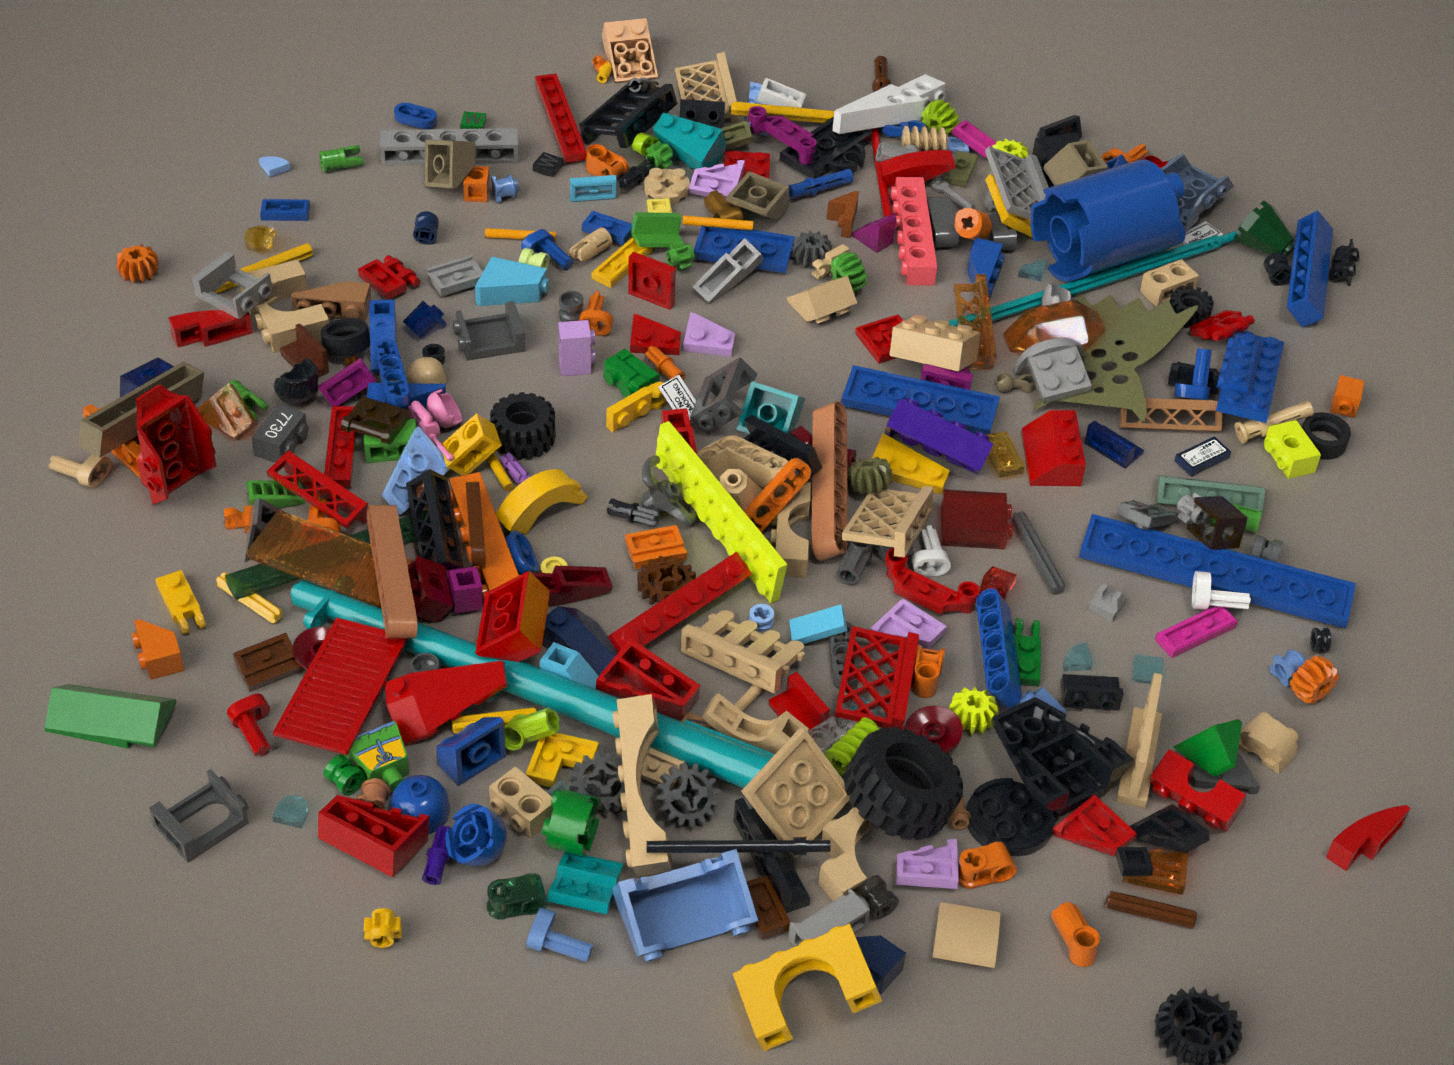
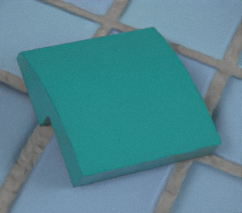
M564 852L557 867V875L548 891L547 901L607 914L614 899L612 889L620 881L624 863L588 855L582 857Z

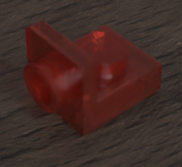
M991 566L983 576L980 593L986 589H996L1006 601L1008 592L1015 585L1017 574Z

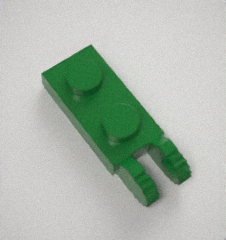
M1016 618L1014 639L1020 683L1022 685L1039 686L1041 676L1040 620H1033L1031 636H1022L1023 619Z

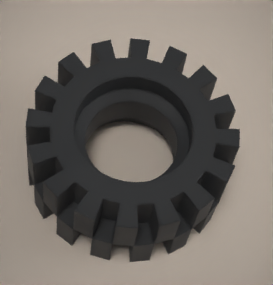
M1181 286V290L1176 288L1171 293L1169 302L1177 314L1198 305V309L1186 322L1184 328H1188V325H1195L1211 317L1214 300H1212L1213 297L1211 295L1208 296L1206 290L1201 292L1202 288L1199 287L1195 290L1193 286H1189L1188 289L1185 286Z

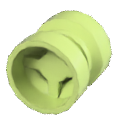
M528 248L522 250L519 263L547 268L548 270L549 254L543 252L535 253L534 250Z

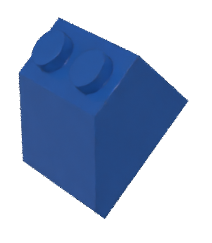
M483 717L477 722L467 725L464 730L451 738L444 739L436 746L437 764L457 786H460L506 757L504 720L501 717Z

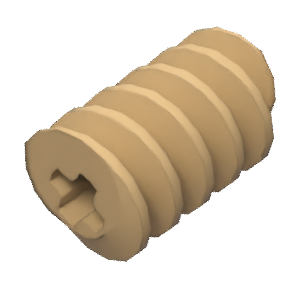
M904 126L901 136V147L915 145L919 148V151L922 149L925 151L931 149L948 150V132L946 134L944 127H940L937 133L936 128L931 127L928 133L927 128L922 127L919 133L917 126H913L910 132L909 127Z

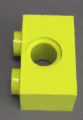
M1297 420L1269 426L1264 446L1286 477L1290 479L1315 473L1321 454Z

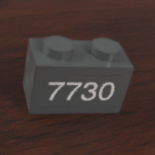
M278 404L252 436L254 456L275 463L288 450L294 453L296 446L301 440L306 438L309 431L306 414Z

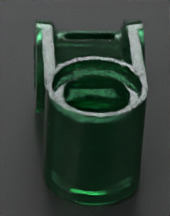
M535 873L507 879H497L491 882L487 888V896L489 898L487 912L492 918L497 920L522 915H534L538 913L541 907L546 909L548 906L541 876ZM501 905H504V911H501Z

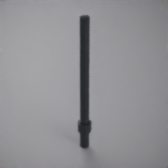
M793 837V840L646 841V853H724L737 849L738 853L793 852V855L796 856L806 855L807 852H830L831 842L830 840H806V837Z

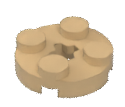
M652 168L644 180V193L647 197L649 194L654 199L670 198L671 205L680 202V198L685 196L686 199L689 196L690 181L683 169Z

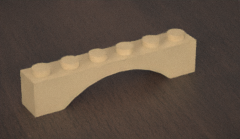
M652 694L617 699L618 710L613 711L615 728L620 730V737L616 738L615 742L618 756L622 755L623 765H618L620 783L625 784V792L621 793V805L623 811H627L628 820L623 821L625 838L630 839V849H626L627 865L629 868L633 867L637 877L669 872L673 870L671 853H646V841H669L666 832L653 821L646 811L641 792V774L644 760L651 744L659 734L657 707Z

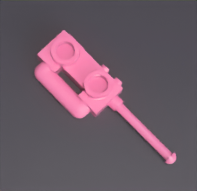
M413 401L411 406H408L409 419H415L416 428L419 426L446 456V460L452 461L454 458L453 454H450L437 440V437L440 436L438 423L436 421L433 422L432 415L419 401Z

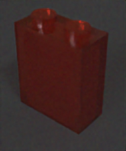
M943 489L941 501V546L1005 550L1007 539H1012L1013 524L1008 523V520H1011L1012 505L1007 504V493Z

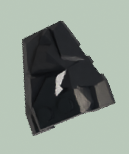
M1034 697L993 716L991 723L1026 789L1047 809L1056 811L1059 815L1064 816L1077 809L1094 794L1098 798L1105 795L1110 790L1112 782L1121 778L1133 765L1134 759L1114 740L1105 737L1104 741L1089 734V726L1083 723L1080 725V728L1065 720L1067 714Z

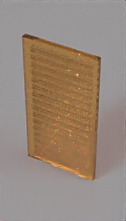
M277 510L250 549L245 553L246 558L381 608L371 544ZM406 558L407 566H409L413 560Z

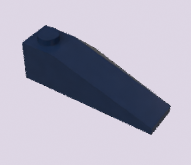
M557 606L547 614L542 644L546 649H549L552 643L555 642L579 652L598 676L618 654L601 626L577 608Z

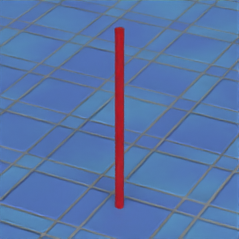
M872 128L870 132L872 133L873 155L883 217L892 214L888 185L882 176L881 163L876 162L877 148L881 143L879 129Z

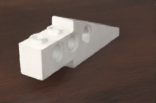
M925 74L899 87L890 84L835 110L832 131L842 134L884 127L885 125H896L901 122L908 123V121L922 120L921 113L931 101L945 99L946 83Z

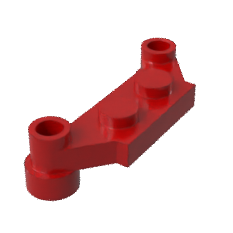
M894 548L887 551L885 565L887 566L886 575L894 584V593L940 615L949 611H960L965 614L973 612L980 593V588L976 583L965 581L958 586V591L952 590L906 567L907 554L905 557L894 556Z

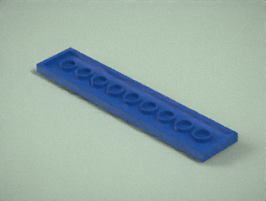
M1095 514L1091 515L1079 557L1188 587H1192L1195 571L1210 572L1211 590L1249 593L1250 603L1345 629L1349 621L1356 583L1228 549L1210 550L1206 545L1198 541L1152 529H1141L1133 524Z

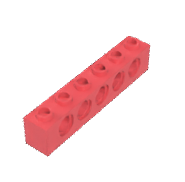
M896 177L895 187H891V200H895L893 201V214L897 215L895 230H899L897 231V245H901L899 246V260H903L901 262V275L905 276L906 285H935L937 262L924 178Z

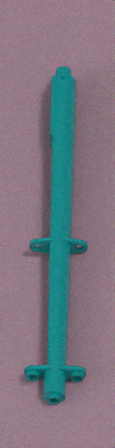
M339 578L333 589H328L303 579L299 583L294 584L291 589L290 596L293 605L308 610L303 619V625L307 629L322 627L329 619L335 621L337 617L385 630L381 608L349 597L354 587V581L351 578ZM417 622L416 638H408L403 650L415 655L431 653L439 659V664L446 668L501 661V659L478 656L475 653L477 644ZM525 659L520 662L502 660L505 663L508 686L485 701L492 702L505 691L544 708L550 707L556 713L615 737H620V730L615 728L613 711L618 710L617 699L621 698L525 662ZM657 712L659 734L650 748L684 761L689 767L696 763L698 764L699 771L702 772L707 769L709 770V775L744 789L775 755L688 720L681 722Z

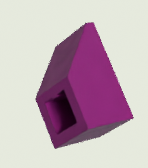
M468 566L447 569L446 574L454 613L481 610L482 584L477 567Z

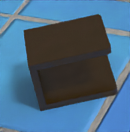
M1222 496L1195 497L1194 502L1215 519L1216 522L1202 523L1200 525L1188 524L1186 529L1210 550L1239 548L1248 517ZM1232 526L1234 527V532L1230 536L1224 530Z

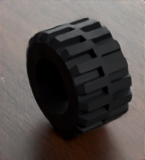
M519 392L517 395L514 393L509 394L507 398L502 397L499 399V403L493 405V409L490 412V422L495 424L502 445L497 451L501 454L511 453L516 459L521 460L522 458L533 459V456L539 457L543 455V451L548 452L551 449L550 446L554 445L556 438L555 410L549 401H545L544 397H537L534 393L525 394V392Z

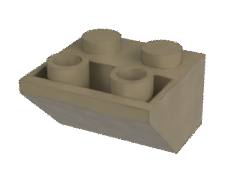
M1084 140L1068 143L1044 165V170L1054 186L1108 170V166L1092 142Z

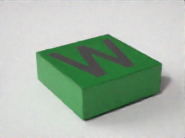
M464 111L460 129H484L487 120L486 113Z

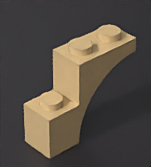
M857 807L852 808L843 817L829 821L823 827L821 840H830L831 851L827 853L831 858L826 860L820 867L818 884L832 901L843 895L847 896L848 889L850 888L858 897L865 896L867 877L858 865L855 848L860 839L874 827L871 826V822L867 818L864 820L858 814L859 810Z

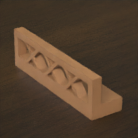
M1145 398L1148 411L1146 420L1149 423H1141V420L1137 423H1126L1127 410L1131 409L1117 408L1120 410V428L1222 431V412L1216 411L1218 401ZM1153 411H1163L1168 418L1162 424H1156L1149 415ZM1178 412H1188L1193 419L1188 424L1181 425L1174 416ZM1203 413H1215V426L1205 425L1199 417ZM1171 420L1174 424H1166V423H1168V422ZM1196 421L1199 425H1191V424H1193V423Z

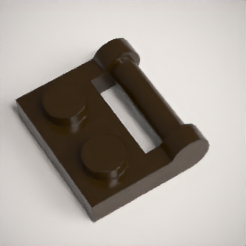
M362 396L350 414L342 419L341 430L362 433L381 439L382 443L390 445L409 420V410Z

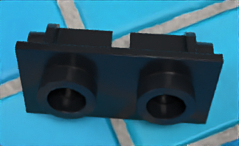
M1350 239L1349 246L1342 245L1336 248L1333 259L1334 263H1332L1330 271L1332 280H1347L1348 286L1351 284L1352 276L1356 275L1355 263L1359 262V249L1354 247L1353 239Z
M1179 361L1172 363L1167 385L1175 386L1176 383L1192 385L1195 365ZM1216 368L1209 369L1207 387H1211L1210 393L1213 394L1218 392L1216 387L1220 375Z

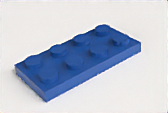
M701 226L694 248L695 259L717 262L725 253L729 255L745 238L764 258L755 269L781 273L787 272L795 236L758 230Z

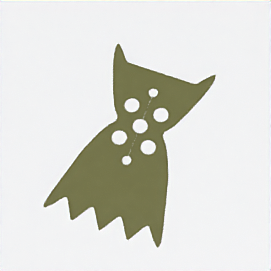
M1081 294L1078 295L1076 340L1082 345L1086 357L1082 358L1085 361L1084 367L1086 372H1095L1097 377L1090 380L1092 391L1055 401L1131 409L1144 422L1147 417L1146 400L1141 379L1135 368L1162 350L1198 309V305L1177 314L1174 312L1169 301H1165L1148 311L1140 298L1119 308L1111 295L1093 306ZM1118 340H1123L1124 344L1118 346L1115 344V342ZM1095 349H1104L1107 354L1104 357L1095 358L1091 355V352ZM1127 352H1134L1138 355V358L1133 361H1126L1122 356ZM1112 361L1117 364V368L1114 370L1106 371L1102 369V365L1105 362ZM1116 375H1126L1129 378L1123 384L1113 382V378ZM1098 387L1104 389L1101 393H1096L1094 390ZM1040 398L1035 404L1034 409H1038L1051 402L1043 403Z

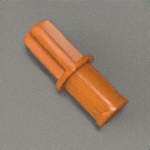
M650 346L645 356L656 366L658 373H663L669 380L680 375L684 381L685 373L674 364V360L671 357L665 356L657 347Z

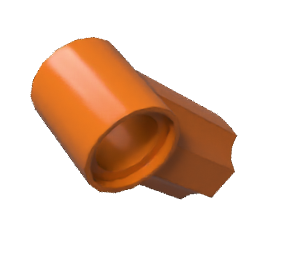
M1070 901L1060 904L1057 909L1052 911L1051 918L1069 947V958L1077 966L1089 967L1096 961L1100 935L1096 929L1087 924L1076 904H1072Z

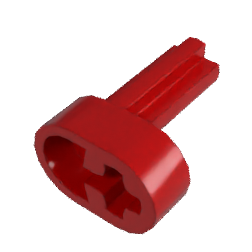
M260 693L252 694L236 701L229 706L226 714L232 725L240 728L254 755L260 754L262 757L266 755V751L270 750L271 747L257 721L268 715L270 706Z

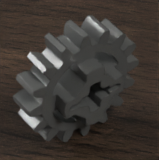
M595 752L593 759L584 755L582 763H575L574 772H571L569 781L572 782L570 783L569 790L599 797L601 799L602 813L604 816H608L610 808L616 813L619 812L621 793L625 792V784L620 783L618 765L621 758L618 757L612 761L610 760V753L607 752L605 758H600L599 753ZM592 770L591 774H587L585 778H582L585 773ZM620 789L617 795L612 798L610 797L611 793H616Z
M686 762L679 765V770L675 766L668 769L669 774L663 773L659 777L663 783L655 786V789L661 792L660 795L654 798V801L662 803V806L657 810L658 813L666 811L668 815L665 821L669 822L673 818L676 819V827L678 828L684 822H686L688 829L694 827L695 821L699 825L705 823V817L710 818L714 815L710 807L719 805V802L713 799V796L720 793V790L712 789L711 786L715 783L716 779L711 778L708 780L706 776L709 770L705 769L702 772H698V764L696 763L690 769H688ZM678 778L676 789L669 791L671 783ZM685 791L686 794H691L692 798L688 800V797L682 796V792ZM705 800L701 810L696 813L698 802ZM672 804L675 805L678 809H680V812L677 811V810L672 806Z

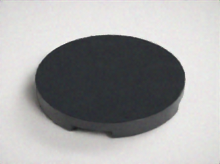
M999 778L983 783L974 790V794L971 796L966 809L971 814L967 827L974 839L982 846L994 842H1003L1011 856L1029 855L1044 847L1053 834L1056 820L1055 811L1047 809L1026 789L1023 783L1013 781V778Z

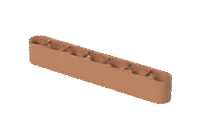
M839 401L832 402L813 411L812 447L815 448L822 466L819 471L812 475V550L819 561L846 553L848 541L842 540V532L847 526V413L843 404Z
M368 505L367 526L386 638H416L417 615L396 505Z

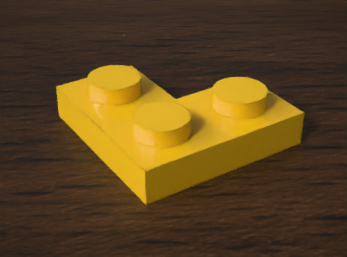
M561 733L541 738L537 743L525 775L538 785L554 788L562 765L574 768L576 762L582 763L584 755L593 759L594 753L599 751V742Z

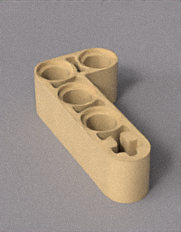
M738 436L723 437L697 452L698 457L716 479L728 469H740L762 488H765L788 462V460ZM788 478L785 480L789 484L792 483ZM779 486L774 493H784L785 486Z

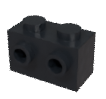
M680 99L679 117L716 128H723L725 102Z

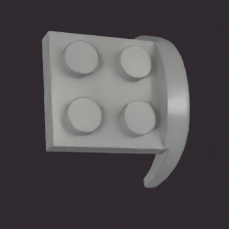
M1059 337L1036 343L1022 353L1014 367V373L1019 374L1028 363L1043 403L1092 391V384L1081 359V356L1082 358L1086 357L1082 345L1073 338Z

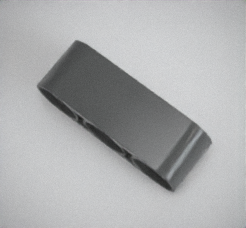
M927 197L934 248L957 247L959 234L955 229V216L950 197Z

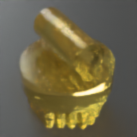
M257 225L253 228H248L243 239H245L244 242H246L249 250L265 253L271 249L277 231L267 226Z

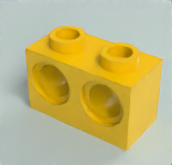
M477 413L442 443L445 449L454 456L452 461H448L443 454L446 466L462 476L471 473L502 446L495 424Z

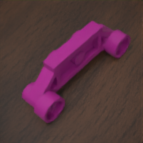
M754 106L749 109L748 120L751 133L760 134L765 131L798 151L800 163H812L813 153L816 151V140L813 138L814 135L782 115L766 116V109L763 107Z

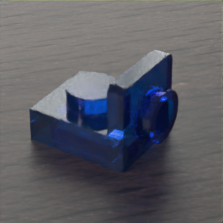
M424 301L402 321L421 339L437 323L443 328L447 325L442 319L444 313L436 305L433 304L430 307Z

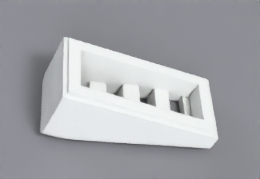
M765 78L756 102L801 108L806 94Z

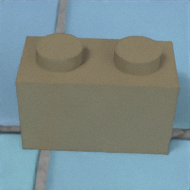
M425 140V186L457 188L475 166V142Z
M748 171L726 196V201L778 221L789 206V186Z

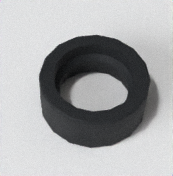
M347 318L335 320L322 327L320 332L322 345L327 350V354L331 356L346 357L356 355L365 351L370 345L368 326L366 322L360 319Z
M1319 412L1314 413L1313 416L1306 417L1302 424V429L1320 452V459L1338 458L1344 454L1351 431L1346 421L1331 413ZM1318 430L1331 433L1338 440L1328 441L1320 439L1312 431Z

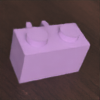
M588 320L558 322L561 376L591 374V364L596 363L595 350L591 349V345H595L596 341L595 331L590 330Z

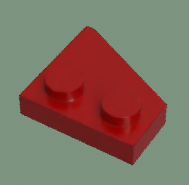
M633 314L630 353L645 354L648 348L652 346L657 347L664 355L679 356L680 331L641 315Z
M1095 794L1053 827V834L1056 837L1114 857L1116 856L1117 847H1127L1137 837V833Z

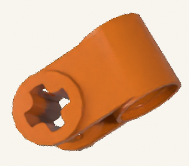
M593 144L587 148L586 170L590 174L595 176L616 175L617 179L618 176L625 175L629 171V165L625 158L606 149L603 145Z
M920 644L917 645L912 691L917 696L930 698L936 694L939 676L942 672L944 648L933 650L922 648Z
M994 842L986 846L964 850L959 859L958 884L967 889H974L979 886L1011 879L1016 874L1017 867L1003 842Z

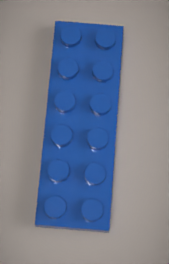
M853 365L841 403L843 406L891 416L900 398L903 400L910 398L918 402L921 409L929 411V409L935 410L943 415L942 419L950 423L953 420L958 421L967 427V431L973 434L980 432L990 437L1000 396Z

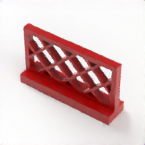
M852 626L834 717L856 722L861 721L862 717L871 719L878 727L887 729L899 727L902 730L906 717L919 634L908 632L907 638ZM855 637L865 638L871 644L861 648L855 641ZM891 644L899 646L897 651L889 654L883 645ZM876 649L883 658L873 661L867 653ZM858 657H861L867 664L860 669H857L851 662ZM886 663L894 670V672L885 675L879 668ZM872 670L879 679L869 683L863 674ZM857 678L863 687L854 691L847 682ZM884 684L891 693L881 697L875 688ZM869 692L875 701L866 705L859 696ZM853 700L859 709L855 711L843 709L842 705ZM881 706L886 712L887 717L875 716L871 710Z

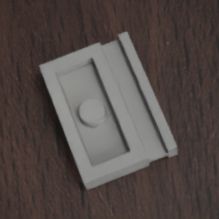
M471 255L427 268V276L431 278V282L440 296L476 286L483 273L476 261H473Z

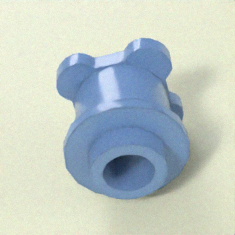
M495 175L491 176L492 191L497 203H501V198L511 196L514 198L516 192H519L517 179H512L511 175L496 180Z
M1288 650L1284 657L1281 655L1273 657V664L1269 666V670L1273 676H1276L1281 681V684L1287 687L1290 685L1291 678H1293L1292 674L1298 670V666L1304 664L1306 658L1296 650Z

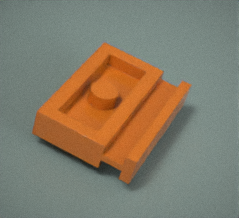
M677 525L625 534V544L634 563L635 570L641 569L642 564L649 566V559H653L655 562L659 561V556H662L664 560H668L670 556H673L676 562L681 558L687 560V550L684 548V542Z

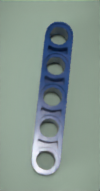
M990 588L982 591L976 600L986 686L989 692L995 696L1000 706L1011 708L1022 697L1011 610L996 589Z

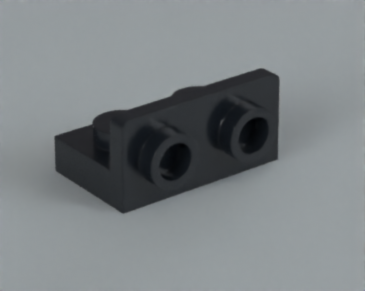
M1062 674L1063 707L1101 709L1105 711L1120 710L1124 693L1119 685V677Z

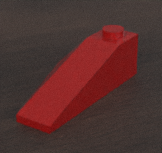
M502 660L414 672L384 682L386 705L392 721H395L398 726L404 746L433 736L439 732L437 727L450 719L454 722L461 717L460 712L472 704H481L508 686L505 663Z

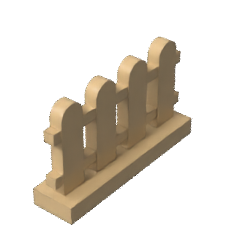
M728 610L720 611L718 614L711 613L708 616V622L701 628L688 624L682 629V653L774 694L781 688V676H786L789 673L790 666L796 660L802 662L805 659L804 644L802 642L794 640L783 644L780 642L781 635L779 632L769 630L764 634H760L757 632L756 622L746 620L741 624H737L734 622V613ZM726 630L731 631L724 638L720 636ZM749 640L754 641L749 647H743ZM771 651H777L771 658L766 657Z

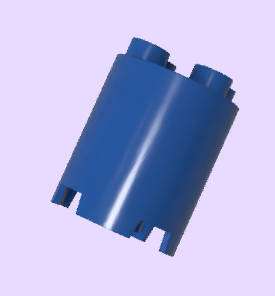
M1137 160L1043 189L1044 194H1046L1044 200L1031 206L1030 223L1034 242L1047 241L1050 251L1057 261L1050 265L1048 270L1057 279L1065 282L1168 250L1185 241V229L1180 221L1177 202L1184 195L1182 179L1175 172L1165 174L1156 164L1148 160Z

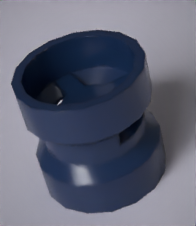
M423 211L416 216L413 237L418 243L428 245L436 240L439 225L437 215L429 211Z

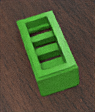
M246 481L250 506H253L255 499L258 498L277 508L305 504L303 499L297 495H290L289 492L291 491L276 481ZM298 481V487L302 489L301 482Z

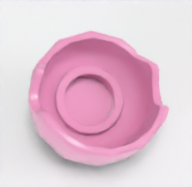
M440 389L431 393L427 398V411L432 415L433 422L436 421L439 427L450 428L462 422V415L449 393L440 394L443 391Z

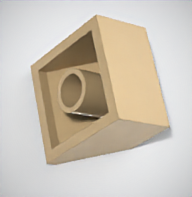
M848 276L825 282L786 297L788 303L806 322L816 320V323L830 319L829 314L836 312L838 316L849 312V306L857 304Z

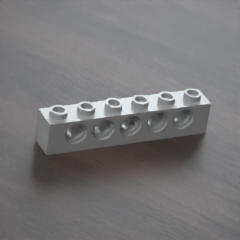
M518 128L380 130L381 165H425V140L475 142V164L519 163Z

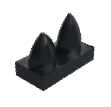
M1072 115L1039 128L1040 130L1037 133L1039 138L1077 132L1079 138H1082L1080 116Z

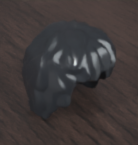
M306 358L303 359L302 363H295L290 372H285L280 378H276L274 390L279 399L284 403H294L295 405H300L312 399L318 392L317 366L311 359Z

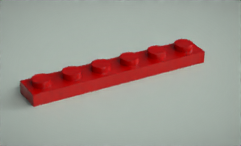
M557 73L535 76L536 87L564 162L586 160L587 151Z
M735 552L611 633L608 639L618 653L630 638L644 647L748 578L752 573L739 554Z

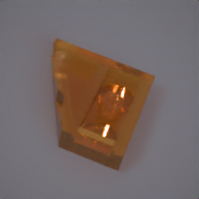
M227 383L197 408L206 423L237 440H240L258 425L237 389L231 383Z
M1163 848L1152 849L1148 851L1153 866L1152 876H1123L1122 882L1183 895L1186 885L1188 852L1164 853Z

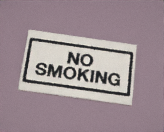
M1205 221L1185 232L1183 244L1186 245L1213 235L1221 236L1224 234Z
M680 375L658 386L673 410L687 408L690 423L694 422L690 419L696 400Z

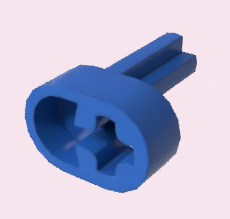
M546 229L535 231L526 236L522 241V250L528 248L534 250L535 253H547L562 269L568 270L570 265L574 263V260L554 243V237Z
M1197 348L1192 385L1176 383L1174 396L1209 400L1211 387H1207L1212 350Z

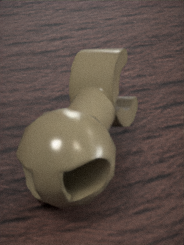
M1002 373L995 379V386L1000 392L1004 393L1009 392L1012 388H1020L1024 392H1033L1035 383H1030L1032 374L1028 373L1023 374L1021 378H1013L1010 374Z

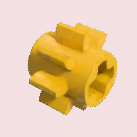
M387 908L374 910L371 918H364V939H370V943L378 948L390 947L394 943V938L401 939V917H395V913Z

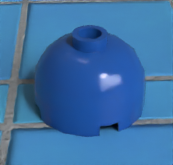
M426 775L409 776L402 780L392 792L389 805L390 811L393 807L402 809L401 814L414 817H419L420 814L429 815V834L436 832L439 825L443 822L445 824L448 821L450 814L448 794L443 785L436 779Z
M473 803L460 809L452 818L456 820L452 830L447 828L445 846L449 856L461 864L474 867L492 863L500 856L507 841V830L502 818L490 808Z

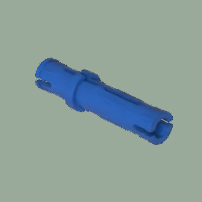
M845 169L814 179L812 177L806 178L803 182L788 185L790 199H795L804 195L813 196L819 191L852 183L854 179L853 173L850 169Z

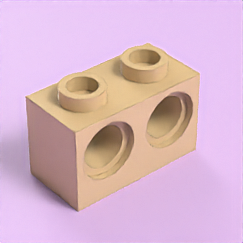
M1181 259L1144 273L1140 292L1157 307L1165 301H1170L1171 293L1176 288L1181 290V286H1185L1186 289L1189 286H1193V289L1196 290L1199 275Z
M516 766L489 786V805L492 810L498 815L502 814L510 821V824L517 832H523L530 839L542 830L545 819L547 817L551 818L554 808L551 807L552 797Z

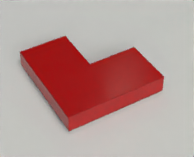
M899 314L856 327L855 334L878 364L897 358L890 356L893 327L903 321Z

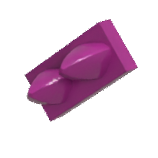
M360 358L318 385V388L331 406H338L368 387V383H374L376 379Z
M924 364L921 380L971 390L973 374L970 373L968 366L960 371H954Z

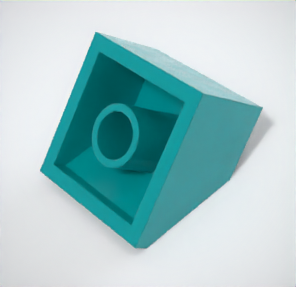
M751 381L742 409L744 412L740 415L736 430L749 434L744 420L752 414L788 434L794 430L798 423L805 398Z

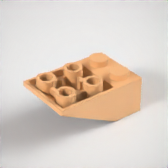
M647 19L605 22L602 39L607 60L612 66V75L615 83L627 82L633 78H658Z

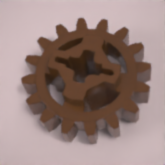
M659 556V561L657 562L649 559V566L642 564L641 572L637 574V590L642 592V599L650 598L649 604L653 605L694 580L696 572H692L691 564L684 566V559L682 558L677 562L674 561L673 556H670L668 560H664L662 556Z

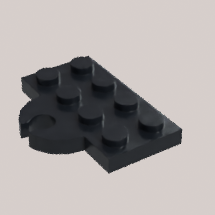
M834 117L810 132L816 140V151L813 153L812 163H800L798 151L790 146L780 152L779 160L813 179L827 170L840 172L850 169L853 173L857 171V165L860 167L864 166L866 152L863 145L871 141L872 133L868 130L838 134L832 131Z

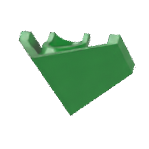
M1236 719L1214 725L1173 746V748L1210 775L1216 777L1236 766L1242 721Z

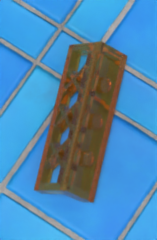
M976 274L974 284H954L953 290L958 326H971L974 331L981 332L978 354L982 357V361L973 362L968 368L969 370L993 369L997 354L986 274ZM960 292H973L974 298L967 302L961 297ZM967 310L976 315V319L972 323L963 317Z

